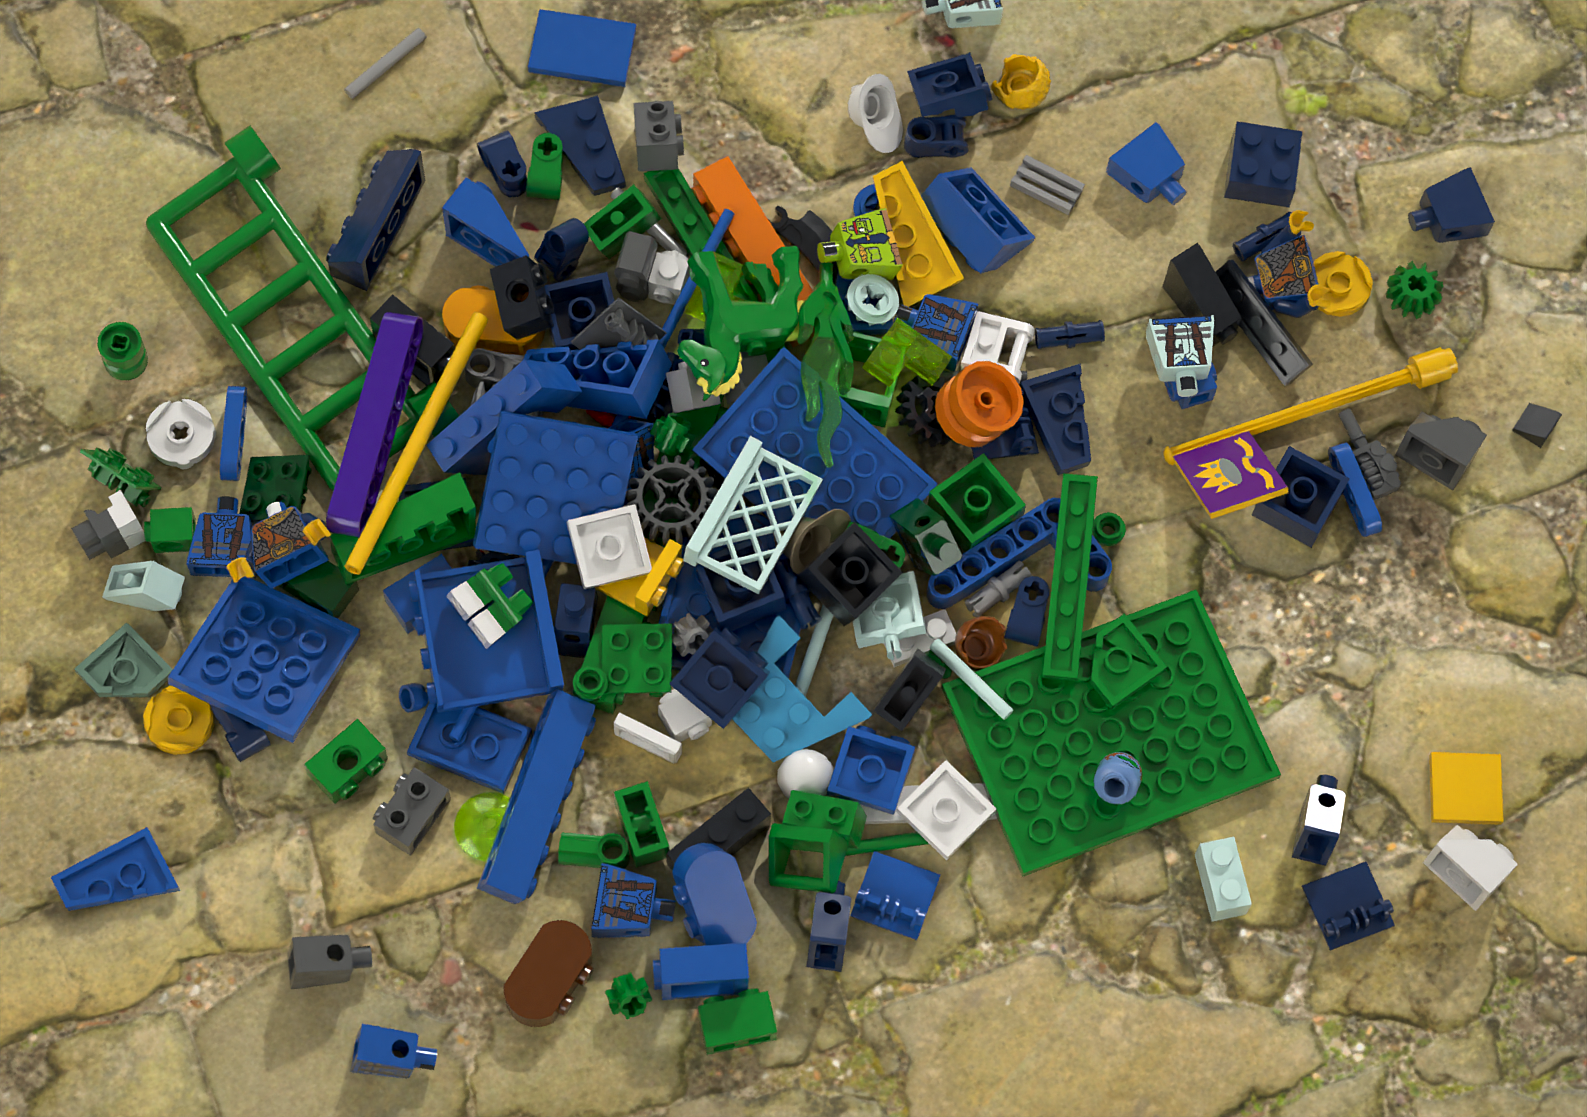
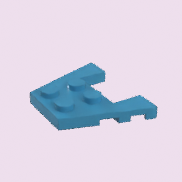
M780 616L775 618L757 652L768 661L769 664L765 668L770 673L732 718L773 763L791 755L795 751L802 750L847 729L848 726L851 727L863 722L872 716L870 711L852 692L826 716H823L784 675L775 663L801 638Z

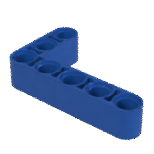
M1061 498L1048 499L963 553L961 560L935 576L931 575L927 587L928 602L937 609H947L986 585L987 580L991 577L997 578L1018 560L1024 561L1049 544L1055 550L1058 523L1050 521L1047 515L1050 513L1059 514ZM1030 531L1036 538L1025 540L1020 537L1019 533ZM1092 535L1089 567L1099 568L1102 570L1103 575L1094 577L1088 573L1087 590L1097 592L1107 585L1112 571V562ZM1000 548L1008 556L997 558L992 555L991 551ZM967 566H973L979 570V574L968 576L962 569ZM939 584H945L950 587L951 592L940 594L934 587Z

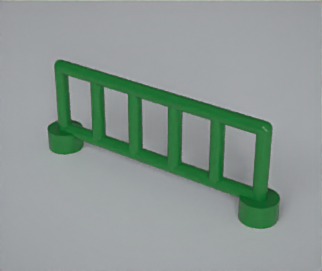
M249 125L224 142L234 156L233 158L151 214L146 220V227L304 453L310 455L311 463L327 486L334 491L340 467L315 432L359 401L367 371L304 415L279 382V379L346 332L370 364L376 337L264 181L278 172L281 167L251 125ZM238 179L261 211V214L193 260L170 226ZM274 230L298 264L229 311L206 276ZM311 281L334 316L266 363L242 328L305 283ZM435 381L417 393L414 392L410 385L408 386L402 410L409 420L397 427L389 458L405 448L437 385ZM449 401L432 431L434 437L459 417Z

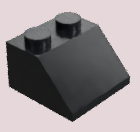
M854 522L821 551L797 577L843 626H846L860 616L903 572Z

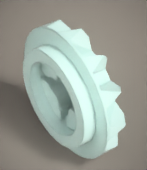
M874 274L862 275L853 280L845 296L848 301V310L856 315L857 321L863 320L868 322L869 327L874 324H881L883 326L894 317L899 307V297L894 286L885 278ZM868 295L871 299L881 298L875 308L872 304H863Z

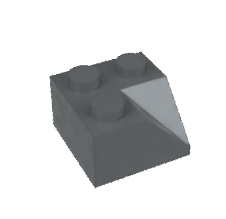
M1421 412L1408 428L1395 455L1449 489L1454 490L1474 460L1487 434L1483 433L1481 428L1472 421H1464L1459 417L1441 420L1437 416Z

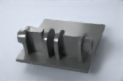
M618 297L581 331L571 343L580 350L586 348V345L599 344L600 348L617 347L618 342L629 341L633 345H645L647 340H660L667 333Z

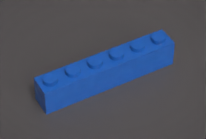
M559 689L548 695L476 889L512 904H518L526 898L529 899L533 894L537 884L534 874L537 866H541L547 857L549 846L545 844L549 833H554L559 824L561 814L557 813L561 800L565 801L571 791L573 782L569 778L573 768L577 769L582 761L584 749L581 748L584 737H588L594 728L596 718L592 715L596 705Z

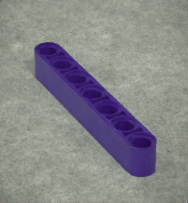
M386 312L383 316L327 512L326 528L330 533L359 537L375 507L422 340L423 320L419 316Z

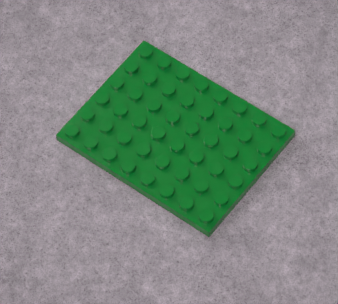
M1197 590L1126 615L1166 664L1167 670L1112 710L1091 686L1090 677L1096 634L1113 621L1083 631L1078 681L1043 678L1045 646L976 671L975 673L1014 710L1005 720L961 678L942 684V692L990 803L997 808L995 812L1022 877L1280 778L1279 768ZM1114 752H1123L1131 755L1142 768V780L1136 795L1130 801L1123 804H1112L1104 801L1094 788V776L1100 761L1105 756Z

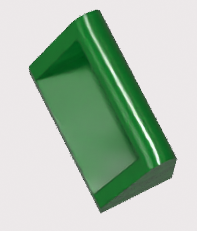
M772 823L769 833V885L772 887L834 893L849 842L833 829ZM800 850L823 853V878L784 874L790 851Z

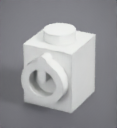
M676 250L664 251L662 253L657 252L648 280V298L661 303L675 304L690 276V267L686 256Z
M673 689L672 693L665 694L659 701L661 704L658 705V716L670 737L678 742H682L689 737L691 740L698 739L709 731L708 727L712 726V719L676 689Z

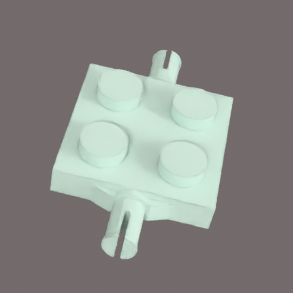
M914 571L902 573L853 621L858 648L885 643L887 658L895 660L893 648L897 659L902 656L899 640L926 633Z

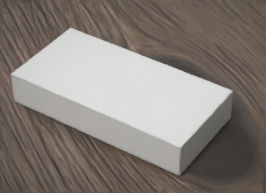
M619 712L614 721V733L616 736L673 764L677 763L682 754V743Z

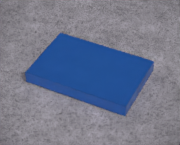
M539 9L528 63V72L625 87L636 34V24Z
M436 703L428 704L407 750V755L504 794L532 733V728L477 707L460 742H456L449 738V734L463 709L438 713Z

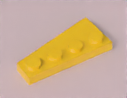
M903 161L874 175L873 182L880 209H887L903 265L896 275L903 305L911 308L921 303L924 295H937L964 281L959 267Z

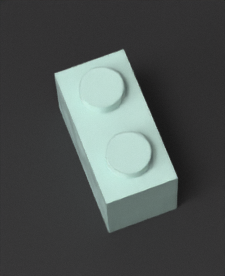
M1230 837L1200 843L1194 855L1211 921L1246 915L1252 903L1235 838Z

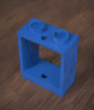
M735 943L660 949V960H653L654 990H662V1000L738 995L739 992L747 990L749 986L747 944Z

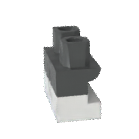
M121 490L109 496L113 506L99 514L93 510H85L84 512L88 520L71 528L89 560L107 551L112 559L145 541L144 531Z

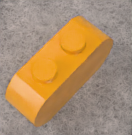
M476 285L471 288H460L447 298L443 306L442 317L446 338L454 343L455 348L474 312L481 313L488 318V323L474 349L484 348L504 354L525 355L527 350L537 349L544 339L545 330L519 340L505 332L495 291L485 286ZM529 292L522 296L521 302L528 297Z

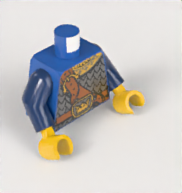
M1295 210L1291 213L1289 224L1264 247L1261 254L1255 257L1258 274L1247 277L1259 294L1264 295L1266 303L1272 310L1295 318H1300L1316 310L1318 307L1326 309L1331 305L1329 300L1322 298L1330 289L1319 285L1309 244L1305 235H1301V231H1311L1314 228V224L1310 221L1303 222V218L1308 215V212Z
M283 502L271 503L266 508L268 518L254 524L251 529L252 540L249 542L245 557L231 561L227 565V570L234 583L238 582L242 577L251 578L256 572L272 589L328 561V555L320 541L329 537L331 533L326 528V522L313 514H302L296 506L287 508Z

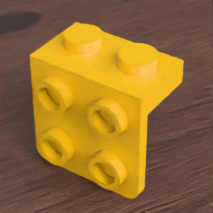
M644 537L652 566L649 574L595 588L648 617L653 607H658L667 592L666 585L671 577H677L684 564L682 545L669 539L664 548Z

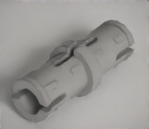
M1018 560L997 578L991 577L987 580V585L964 601L970 612L975 611L973 613L974 617L981 616L999 601L1004 603L1009 599V594L1017 589L1025 578L1032 576L1027 567L1022 570L1021 567L1024 564Z

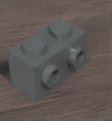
M673 101L634 103L638 172L678 169V156L684 155L683 135L676 136V134H682L681 114H674Z
M415 767L409 775L404 773L398 779L393 788L394 796L388 804L383 802L373 816L376 834L410 856L451 800L449 789Z

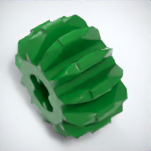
M1413 261L1409 262L1406 268L1399 265L1395 269L1394 275L1389 276L1387 280L1389 288L1386 291V298L1393 300L1391 304L1392 310L1403 309V318L1409 312H1412L1416 319L1421 318L1423 312L1430 315L1433 313L1435 305L1440 304L1443 298L1440 293L1444 287L1443 282L1436 280L1438 276L1437 270L1432 272L1426 271V262L1420 268H1417Z

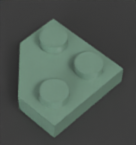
M128 623L124 624L74 668L77 675L99 697L149 698L168 681V676L173 670Z

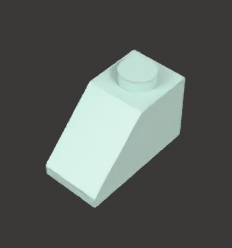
M154 561L114 565L111 568L102 598L151 611L175 609L182 596V585L185 577Z

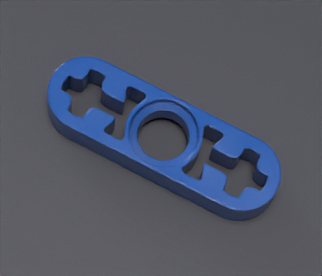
M228 386L220 457L221 480H240L247 412V387Z
M1346 442L1330 447L1328 449V456L1332 469L1350 478L1343 495L1359 532L1363 537L1381 532L1382 521L1351 447Z

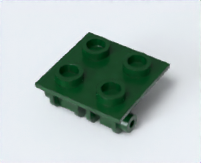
M310 455L251 457L239 514L249 515L251 521H262L268 518L266 508L274 502H283L287 508L296 506L302 512L303 506L301 504L306 502V497L303 494L308 492V476L312 472V469L309 467Z

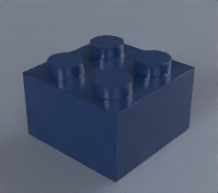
M1237 121L1231 138L1224 198L1289 208L1296 190L1303 131Z
M607 272L545 285L546 294L551 298L554 306V314H551L554 327L549 328L553 348L569 346L570 350H580L571 341L614 302Z
M1289 446L1275 469L1287 485L1288 493L1256 504L1252 516L1312 548L1342 496L1350 478Z
M758 536L756 537L758 544L760 546L761 552H764L765 549L760 540V537ZM751 539L734 545L738 558L755 554ZM728 547L708 555L718 562L732 560ZM768 558L764 559L766 565L769 561ZM758 561L740 565L745 576L755 581L759 579L762 571ZM699 563L695 567L720 631H723L725 627L733 631L787 609L784 594L773 570L762 590L757 594Z

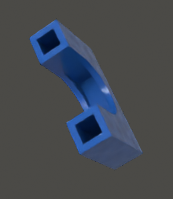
M523 360L430 441L427 447L444 473L457 474L460 472V474L486 476L500 410L524 415L536 411L559 413L580 395L582 390L564 364Z

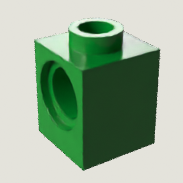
M192 507L150 509V521L144 522L145 541L151 542L154 552H189L196 529V517Z

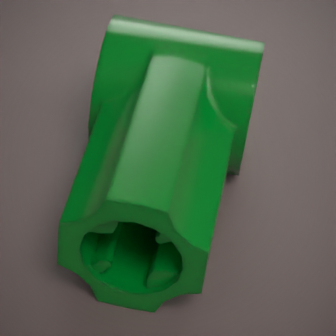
M565 832L561 834L558 850L559 865L601 868V864L604 863L621 869H625L629 865L630 852L625 838L619 834L608 833L604 836ZM611 847H618L623 850L622 854L616 859L611 860L604 856L607 849Z

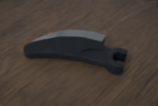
M777 205L775 212L782 219L778 223H772L770 220L769 222L776 233L793 246L798 247L799 251L819 273L821 262L818 258L817 246L819 243L830 242L832 230L811 210H808L801 219L794 220L788 217L783 207ZM836 261L830 263L833 265V284L836 285L838 266Z

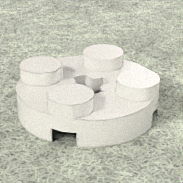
M182 399V402L177 401L174 403L168 401L159 405L151 413L146 424V438L152 454L162 463L176 466L180 469L191 468L195 463L203 460L211 451L216 438V431L210 413L201 404L189 399ZM184 427H188V436L185 439H174L175 434L173 430L175 428L181 430Z

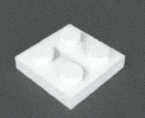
M635 504L567 521L584 590L650 573L652 566Z
M946 760L897 807L896 812L947 860L996 812L997 808Z

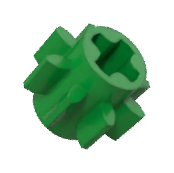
M669 413L667 418L661 416L660 420L656 419L650 431V434L656 436L654 446L662 453L670 456H676L678 452L684 453L686 449L689 450L696 436L689 432L692 426L691 422L676 413Z
M631 972L614 978L611 989L605 990L612 1013L615 1015L621 1011L626 1019L644 1014L646 1003L652 1001L645 978L641 977L636 980Z

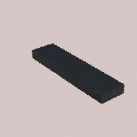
M1233 259L1228 260L1215 272L1242 317L1239 327L1283 385H1290L1310 368L1313 363Z

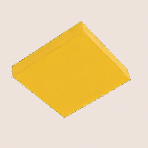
M1430 753L1432 823L1501 825L1504 822L1501 754Z

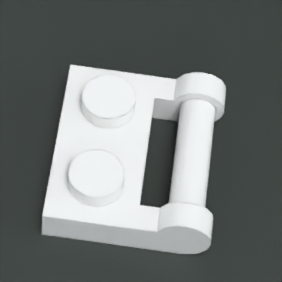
M977 311L960 371L976 361H991L1007 369L1014 375L1018 384H1020L1022 377L1020 369L1027 345L1033 340L1034 327L1025 322ZM1006 335L1015 338L1008 365L998 363Z

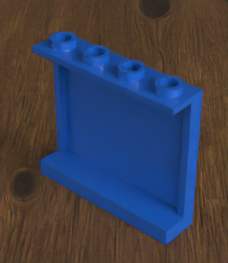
M539 550L525 552V557L448 570L420 574V569L414 570V581H408L411 602L418 601L420 614L414 615L417 636L424 635L426 648L420 649L423 669H430L432 682L426 683L429 704L436 703L438 713L547 695L557 689L563 691L564 681ZM504 563L511 572L513 579L500 589L508 599L523 589L533 601V604L522 615L523 619L486 649L468 626V623L479 613L491 606V603L465 621L446 596L451 590L473 577L485 568L488 571L490 568Z

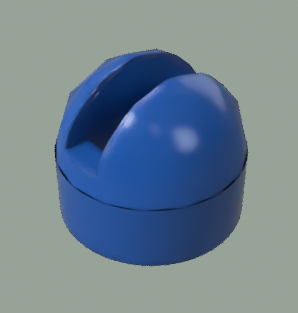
M418 683L402 685L399 690V700L402 708L408 713L424 708L429 700L428 694L425 691L426 688Z

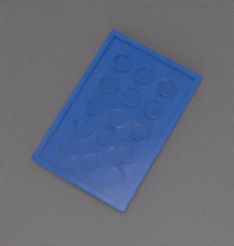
M785 347L778 352L692 449L696 455L723 479H726L751 436L763 442L761 448L823 479L803 517L817 519L833 509H842L849 514L851 522L874 530L889 539L896 532L889 516L916 498L924 501L929 495V491L938 485L936 481ZM765 461L761 463L758 470L762 481L779 477L775 466ZM753 477L750 484L756 482L755 477ZM800 479L788 482L793 497L806 494L811 487L810 484ZM782 483L765 487L769 502L787 498ZM759 489L745 492L743 495L754 506L764 504ZM802 502L796 503L797 509L799 508ZM790 505L772 509L777 524L793 519ZM762 512L768 518L767 512Z

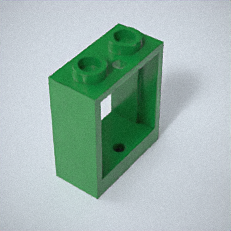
M843 330L853 360L891 369L885 395L836 384L841 366H839L834 353L825 384L871 425L885 428L902 369L906 345L890 339H880L856 331Z

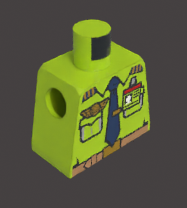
M886 208L837 223L830 234V242L819 243L817 246L819 261L821 263L836 261L840 276L844 279H856L862 275L874 274L886 280H893L903 266Z

